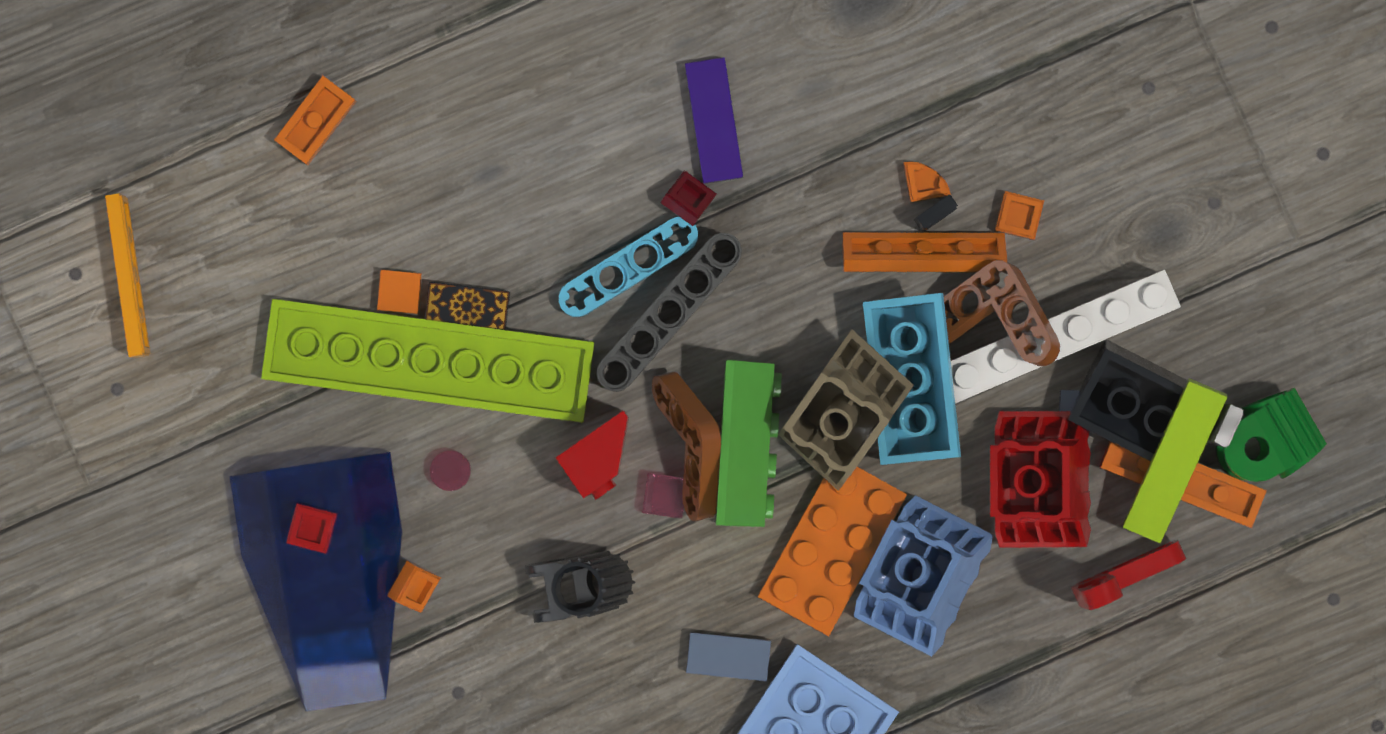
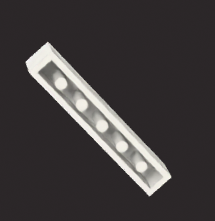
M1162 270L1049 318L1048 321L1060 342V352L1056 360L1180 308V303L1166 271ZM1031 331L1025 333L1034 338L1037 348L1033 352L1040 355L1042 353L1041 345L1045 341L1034 337ZM1009 336L951 360L955 404L1042 366L1024 361Z

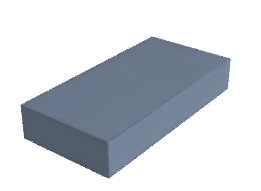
M690 632L686 673L767 681L771 640Z

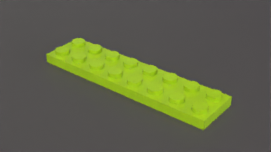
M272 299L261 379L584 423L595 342Z

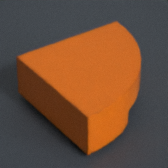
M919 162L903 163L910 203L951 195L947 182L934 169Z

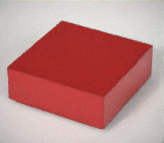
M297 503L286 543L327 554L338 513Z

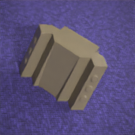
M851 329L778 435L839 491L889 423L914 385Z

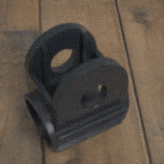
M610 551L525 565V571L529 578L544 576L549 608L534 610V623L564 620L577 616L578 619L586 616L591 617L619 609V605L628 603V596L633 594V591H631L632 584H635L631 575L634 571L629 569L627 565L628 560L624 561L621 559L619 553L611 554ZM573 572L577 602L566 603L562 596L561 580L564 573ZM592 573L598 581L599 594L596 593L593 587Z

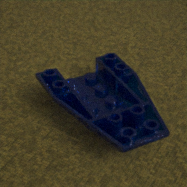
M391 452L229 476L241 557L305 711L387 699L396 602L387 595L399 575L403 536ZM297 503L338 513L327 554L286 543Z

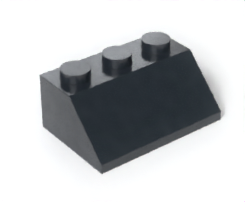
M1105 339L1084 379L1068 420L1151 461L1188 380Z

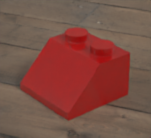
M625 411L620 412L555 457L583 499L592 494L594 499L597 500L617 486L612 478L620 472L629 421Z

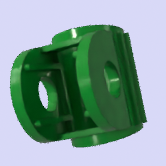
M1291 388L1241 407L1244 410V414L1229 447L1216 446V456L1221 467L1230 476L1244 481L1261 482L1277 475L1281 479L1288 477L1314 458L1327 443L1296 389ZM1252 437L1260 445V452L1253 460L1249 459L1245 453V444Z

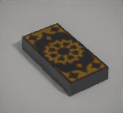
M429 282L425 319L506 330L511 292Z

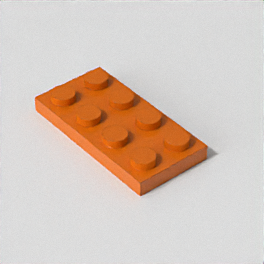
M856 467L839 491L823 477L757 597L829 636L875 554L891 520H894L907 494L859 467Z

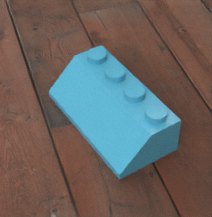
M943 293L863 302L867 343L914 385L878 437L880 465L961 457Z

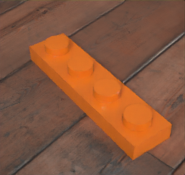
M843 232L844 272H978L995 260L1007 262L1005 233Z
M1109 441L1099 468L1141 484L1151 461ZM1197 463L1181 501L1252 528L1267 490Z

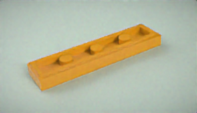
M119 193L105 195L128 357L149 356L151 353L128 198Z

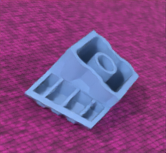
M915 495L904 506L897 521L891 520L859 583L863 585V588L856 600L854 617L932 657L943 645L946 630L956 620L959 607L969 587L978 577L980 562L991 550L993 535Z

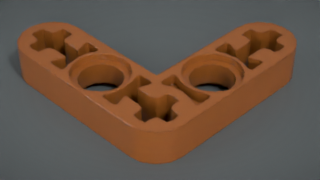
M995 260L944 296L949 343L996 311L1015 348L1024 361L1037 366H1047L1057 359L1060 352L1059 339L1017 266L1002 260ZM1001 272L1008 274L1004 278L1005 286L1003 288L997 286L1000 282L999 274ZM982 285L989 287L990 289L986 291L984 288H982ZM975 292L978 296L977 308L972 313L966 314L962 307L963 300L967 294ZM1021 302H1025L1029 309L1027 319L1020 324H1016L1012 318L1014 307ZM955 315L959 319V321L952 319L951 317ZM1031 331L1034 337L1045 341L1041 345L1042 353L1040 355L1033 352L1037 348L1034 338L1025 333Z
M677 372L656 375L652 379V393L655 403L685 441L682 499L686 514L691 521L714 517L717 509L721 435L717 422Z

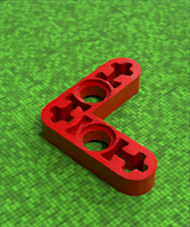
M1179 540L1171 541L1071 586V589L1080 607L1094 610L1123 596L1121 589L1186 560V556Z

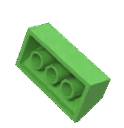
M736 360L725 361L716 525L765 527V518L773 519L774 494H767L768 478L776 477L777 454H770L769 447L770 437L778 438L779 413H772V398L780 397L782 373L774 372L775 364Z

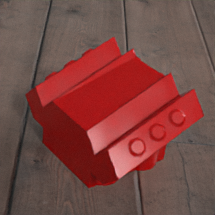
M999 411L995 425V445H990V517H995V534L999 548L1087 547L1091 533L1088 520L1091 506L1089 491L1091 452L1088 445L1090 431L1068 420L1071 411Z

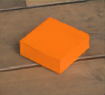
M1004 191L994 231L1035 240L1044 200Z
M381 270L377 310L418 314L422 274Z
M406 561L387 596L395 602L421 613L441 577L425 568Z

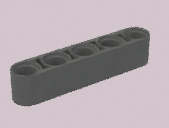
M719 233L711 237L602 359L597 368V377L604 388L609 391L619 392L629 387L736 267L741 258L742 248L735 236L729 233ZM727 241L734 247L735 256L730 262L719 263L713 258L711 250L717 242ZM699 271L705 274L708 279V286L705 291L695 294L687 290L684 282L689 273ZM664 302H675L681 308V317L677 322L665 324L658 318V309ZM642 331L651 334L654 338L652 351L644 355L635 353L631 348L632 337ZM612 362H620L627 369V377L619 385L609 384L604 377L606 366Z

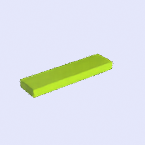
M1190 378L1188 379L1126 515L1123 528L1161 544L1227 400L1226 393Z

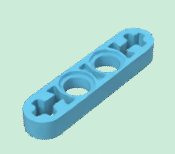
M681 217L672 218L579 275L562 287L559 293L561 309L571 317L586 316L685 255L695 247L698 241L696 225H690ZM678 224L681 229L689 227L691 233L687 236L689 243L685 246H682L680 242L673 243L667 247L673 254L665 258L662 247L653 237L661 234L662 240L665 241L673 235L672 227ZM642 245L652 246L658 254L656 263L650 268H642L635 263L634 253ZM609 266L619 268L623 274L622 284L613 290L604 288L600 283L601 271ZM592 276L595 287L604 297L596 301L593 293L584 299V304L586 305L584 309L579 310L576 306L568 308L566 302L570 299L568 292L573 288L579 293L588 289L590 286L584 280Z

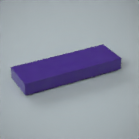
M725 57L685 63L703 184L743 178Z

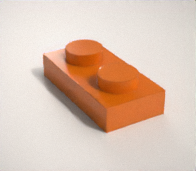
M322 76L274 140L306 165H309L357 101L325 76Z

